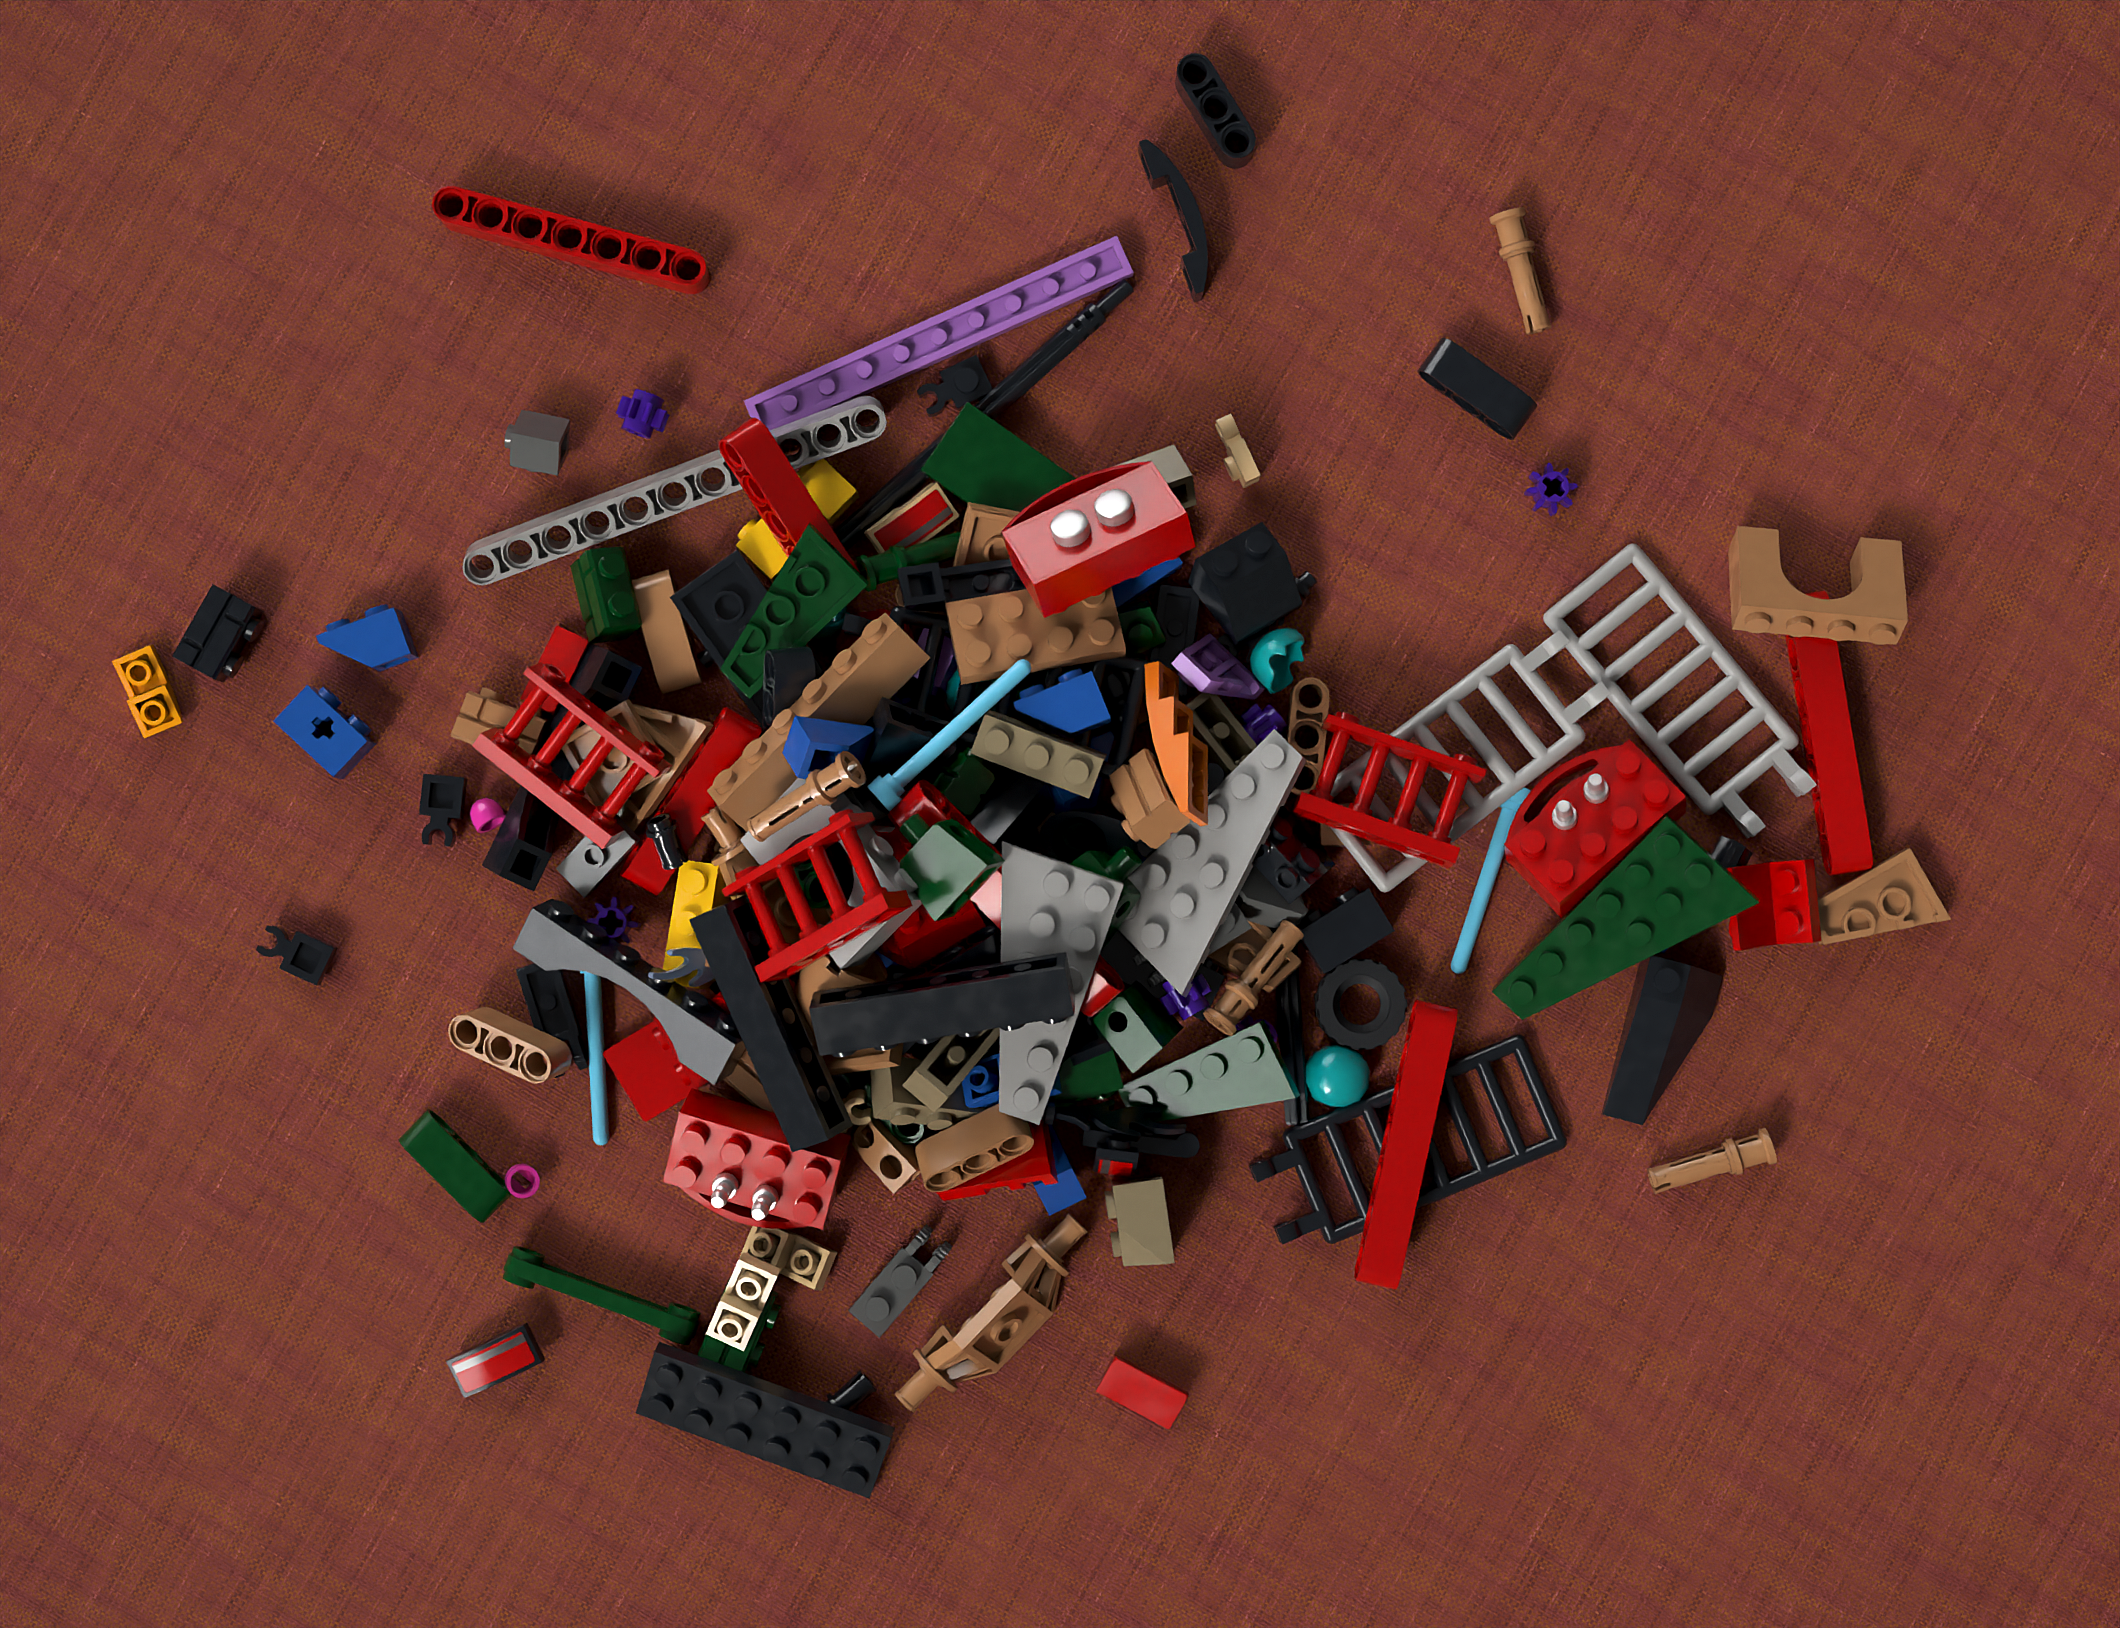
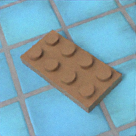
M1112 587L1107 588L1100 595L1090 596L1069 606L1062 613L1052 614L1046 618L1041 614L1027 589L945 603V611L961 685L997 679L1020 659L1030 662L1031 673L1123 657L1126 654Z

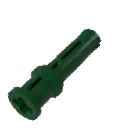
M961 531L907 548L893 545L888 548L887 552L871 557L866 555L858 556L856 558V567L860 574L869 582L864 589L868 592L874 591L876 585L895 579L898 580L897 568L937 562L942 563L955 559Z

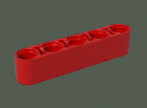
M757 418L749 419L719 441L718 447L724 460L787 557L795 548L808 524L811 523L859 572L771 432Z
M724 707L712 724L714 726L687 763L653 816L668 813L671 819H676L678 822L676 831L685 854L705 824L701 817L705 813H709L717 805L707 790L713 785L716 776L721 771L729 769L742 756L745 747L751 741L759 739L762 732L761 727L727 707ZM646 827L640 837L641 840L626 859L620 876L657 896L663 890L676 868L671 870L663 869L653 839L648 838L645 833L648 829Z

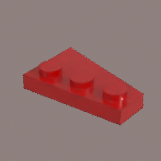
M1041 1120L1039 1125L1029 1122L1034 1144L1026 1153L952 1189L936 1193L943 1201L985 1195L992 1188L1008 1186L1011 1190L1024 1189L1026 1183L1042 1181L1045 1185L1058 1183L1048 1124H1044V1120Z

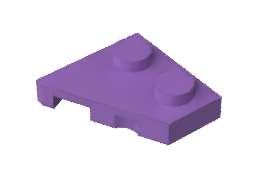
M1210 633L1183 650L1171 663L1179 671V676L1186 684L1197 688L1203 693L1255 700L1266 689Z

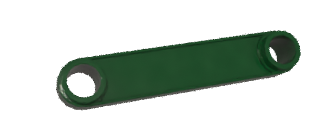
M514 1246L512 1252L508 1254L502 1278L510 1283L530 1289L534 1288L535 1283L660 1328L659 1336L678 1344L689 1345L691 1339L695 1337L701 1313L693 1308L674 1302H669L668 1308L543 1263L545 1258L543 1254L525 1247Z

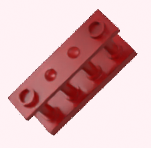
M542 662L527 667L523 674L536 684L504 729H497L495 727L480 733L472 746L601 849H604L614 844L625 830L616 823V815L647 772L656 778L666 773L672 765L663 759L665 755L656 745L648 741L641 742L565 681V674L557 667L548 663L544 665ZM550 695L566 707L568 712L537 755H530L519 746L518 738ZM581 721H583L600 734L601 737L571 779L563 781L551 772L552 766L550 764ZM616 747L633 760L634 763L602 806L596 807L584 798L585 793L583 790L613 748Z
M1336 712L1335 716L1328 714L1323 721L1321 729L1333 732L1334 734L1315 789H1310L1309 794L1304 792L1299 794L1292 814L1448 869L1456 863L1460 848L1451 845L1452 839L1449 837L1467 780L1477 784L1485 777L1487 769L1478 767V761L1472 757L1463 754H1454L1453 757L1359 725L1360 719L1344 712ZM1349 739L1372 746L1373 749L1354 804L1350 803L1347 808L1333 803L1334 797L1330 794ZM1389 753L1412 760L1394 816L1389 817L1386 822L1372 817L1373 811L1370 809L1387 756ZM1431 767L1451 774V778L1433 832L1428 831L1426 836L1411 831L1412 824L1409 822L1427 768Z
M846 809L832 815L828 819L830 822L828 826L759 867L751 866L739 871L734 875L736 881L722 889L725 897L747 894L769 945L770 951L767 952L769 959L755 966L761 982L786 979L913 906L906 890L888 892L886 887L881 888L857 830L875 820L872 812L854 813L852 809ZM842 840L865 892V895L862 897L864 903L856 908L849 906L825 849ZM808 859L812 862L833 911V914L830 916L832 922L824 927L821 924L817 925L793 869ZM778 877L802 931L799 933L800 941L793 945L786 943L763 890V886Z

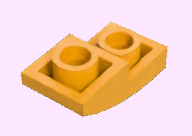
M154 644L112 661L129 696V700H127L129 708L144 738L184 722L172 686Z

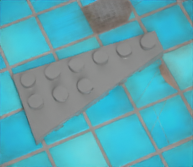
M1275 729L1208 796V825L1199 826L1190 819L1189 824L1177 833H1172L1171 838L1159 846L1128 877L1140 891L1141 895L1118 930L1185 998L1193 985L1191 982L1200 964H1204L1210 952L1209 946L1220 925L1224 924L1253 867L1251 863L1261 844L1264 845L1271 832L1269 828L1280 806H1284L1307 761Z
M1002 841V858L1005 862L1002 864L1001 962L1066 952L1076 999L1074 1016H1070L1060 1023L1032 1022L1011 1031H1004L1000 1028L999 1112L1039 1125L1124 884Z

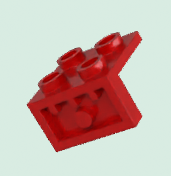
M1814 859L1772 861L1726 868L1759 899L1758 904L1730 917L1729 934L1735 951L1776 944L1822 941Z
M656 1017L652 1018L654 1021L603 1052L604 1058L638 1114L645 1122L687 1098L692 1088L700 1090L710 1083L679 1061L672 1041Z

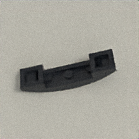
M1149 140L1139 141L1138 155L1150 187L1153 190L1164 185L1168 186L1191 247V253L1181 256L1180 267L1193 302H1198L1202 300L1208 267L1206 234L1198 205L1187 182L1172 161Z
M1010 559L939 568L938 562L897 568L905 610L945 611V603L1026 589L1013 568Z

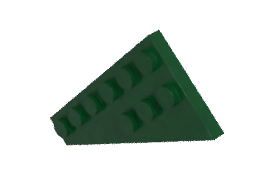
M1666 814L1493 987L1492 992L1523 1020L1758 904L1759 899Z

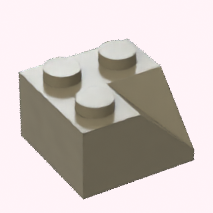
M1153 1174L1111 1180L1112 1190L1104 1191L1108 1219L1116 1218L1118 1231L1110 1232L1113 1256H1122L1123 1266L1175 1263L1161 1175Z

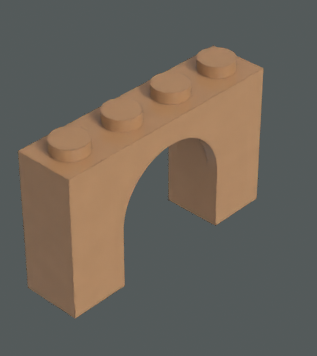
M1737 526L1728 550L1732 630H1742L1751 633L1785 634L1793 637L1828 638L1835 641L1872 642L1877 645H1897L1908 622L1901 541L1860 537L1850 560L1852 593L1838 599H1818L1797 590L1784 576L1780 563L1779 530Z

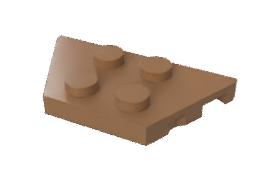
M633 704L656 746L664 753V759L672 765L669 773L631 794L617 813L637 836L714 726L710 722Z

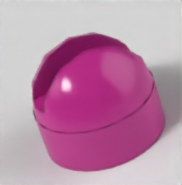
M489 798L477 800L472 805L470 811L472 823L478 833H485L497 828L503 823L506 816L501 805Z
M517 1164L512 1166L506 1173L505 1186L517 1198H528L535 1194L539 1188V1175L530 1165ZM519 1172L531 1182L530 1185L525 1189L517 1180L512 1178L514 1173Z

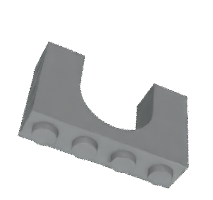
M797 778L779 799L805 784L806 779ZM842 792L838 795L837 801L832 805L816 806L794 822L769 836L763 842L757 841L749 831L740 841L761 866L830 824L828 819L832 815L846 809H852L854 813H862L863 811L858 806L852 804ZM869 824L860 828L857 832L881 888L886 887L888 892L906 890L913 906L831 952L829 955L840 969L862 965L922 904L915 892L918 888L917 884L903 868L900 869L899 862L893 856L894 852L891 845L882 837L877 836ZM842 840L838 841V843H840L842 847L845 849ZM853 867V889L847 902L849 906L856 908L864 903L862 897L865 895V892Z

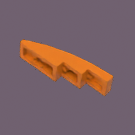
M1160 661L1144 664L1147 711L1153 744L1164 779L1179 811L1199 826L1208 825V746L1193 736V711L1179 701V676Z

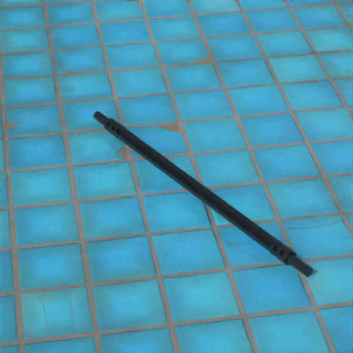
M1123 279L1095 305L1093 303L1088 304L990 393L975 404L974 407L993 420L999 417L1107 321L1105 317L1134 292L1132 286ZM946 431L833 530L846 551L865 535L864 532L892 509L896 508L930 478L921 472L920 469ZM706 648L696 656L707 669L715 662Z

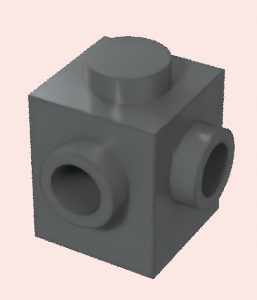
M521 410L515 425L509 424L505 434L504 446L510 449V466L523 468L530 472H542L558 476L569 450L570 419Z

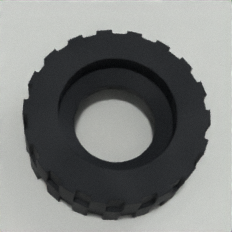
M1369 959L1345 961L1328 971L1317 985L1318 989L1314 995L1315 1017H1317L1322 1031L1333 1042L1342 1046L1345 1045L1350 1047V1049L1356 1050L1374 1049L1389 1042L1388 1040L1399 1032L1400 1025L1404 1023L1406 1017L1405 1009L1407 1007V999H1405L1404 994L1406 991L1403 984L1399 982L1398 976L1382 963ZM1354 984H1366L1372 987L1380 998L1381 1006L1377 1017L1364 1025L1349 1022L1343 1016L1340 1009V999L1343 992Z

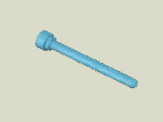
M1025 659L1018 660L893 775H890L889 772L883 778L879 775L867 786L889 812L902 800L900 796L906 792L903 788L1030 673V662Z
M1527 788L1521 789L1499 806L1502 809L1451 961V970L1456 974H1462L1467 969L1505 853L1504 843L1506 842L1510 826L1522 802L1531 792Z
M580 971V973H584L593 1140L597 1145H605L608 1143L610 1136L606 1062L603 1056L605 1044L601 976Z

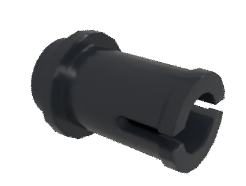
M668 813L649 819L646 823L648 829L645 833L648 838L653 839L663 869L671 870L682 866L683 862L688 861V857L684 852L676 831L678 827L676 819H671Z
M859 1370L834 1395L828 1393L826 1395L828 1398L826 1403L852 1412L867 1397L876 1392L877 1388Z

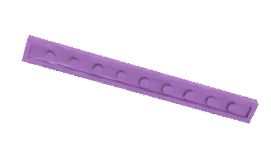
M1114 236L746 399L744 403L750 417L760 420L770 431L857 397L864 396L1121 282L1123 279H1128L1133 276L1134 272L1118 237Z

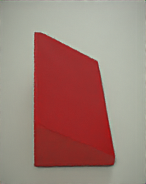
M556 625L538 663L542 662L544 665L548 663L557 667L565 674V681L570 684L590 643L588 639ZM529 680L520 699L525 700L536 685L533 681ZM549 695L540 708L555 715L560 703Z
M1114 1354L1096 1389V1392L1167 1429L1171 1428L1189 1397L1187 1391Z

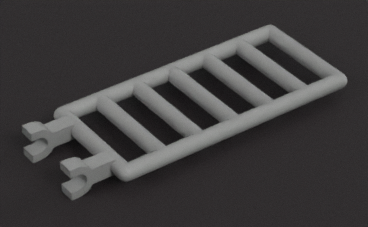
M1631 543L1544 613L1543 620L1553 633H1556L1559 629L1570 641L1565 648L1595 684L1602 681L1611 693L1607 697L1705 815H1713L1723 807L1734 820L1742 834L1748 839L1749 837H1754L1766 825L1749 809L1738 794L1773 766L1796 797L1805 795L1817 785L1789 755V752L1799 743L1798 735L1637 544ZM1632 563L1647 582L1578 638L1563 618ZM1656 595H1659L1673 611V614L1604 669L1589 650ZM1685 626L1700 645L1633 700H1630L1617 685L1616 681ZM1711 657L1726 677L1660 731L1656 732L1641 713ZM1738 689L1753 708L1683 764L1668 744L1733 691ZM1764 720L1779 740L1712 795H1709L1694 776Z
M1560 629L1526 656L1514 644L1504 646L1389 734L1405 741H1409L1414 737L1422 747L1449 756L1427 728L1428 725L1446 712L1501 781V785L1483 798L1472 783L1467 780L1462 799L1470 809L1454 820L1449 837L1452 839L1451 843L1585 740V732L1577 723V720L1611 694L1602 681H1600L1566 708L1542 679L1536 669L1570 643ZM1509 663L1565 733L1562 738L1549 748L1544 746L1491 679L1492 676ZM1477 688L1534 758L1516 773H1514L1459 703ZM1373 747L1337 774L1331 796L1336 797L1349 786L1357 795ZM1389 753L1385 766L1403 788L1409 769L1399 756ZM1441 771L1444 774V776L1448 779V781H1450L1451 774ZM1421 786L1416 806L1434 827L1440 808ZM1375 793L1370 809L1373 811L1372 815L1387 822L1389 817H1393V814ZM1330 827L1376 887L1382 892L1391 891L1428 862L1402 853L1406 858L1386 873L1359 837Z

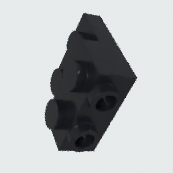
M1280 806L1269 828L1271 832L1264 845L1261 844L1252 863L1284 899L1291 904L1327 873L1335 863L1328 856L1324 847L1315 842L1300 825L1297 817L1284 806Z

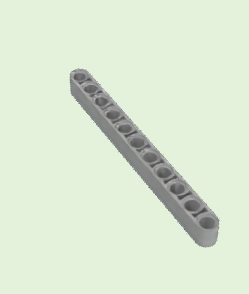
M861 396L772 429L770 432L778 445L783 440L789 438L800 442L801 449L798 453L785 455L792 467L797 469L878 438L885 430L886 417L880 401L871 396ZM870 409L878 414L875 424L867 427L859 425L856 422L858 413L862 410ZM825 424H833L840 430L837 438L831 441L819 438L817 431ZM716 450L477 540L466 551L462 566L463 573L473 584L481 586L491 584L743 488L724 460L720 450ZM714 467L720 469L725 476L721 482L710 484L704 481L701 476L706 469ZM677 482L684 486L686 492L680 498L674 499L668 497L664 493L663 488L668 483ZM630 497H641L648 506L642 512H631L625 506L626 500ZM600 511L607 515L609 522L603 527H595L589 524L586 517L591 512ZM553 526H563L568 529L571 536L565 541H555L550 537L548 530ZM517 540H523L529 543L532 551L528 555L520 556L511 550L510 544ZM476 555H486L493 561L494 566L488 570L478 569L472 563V558Z

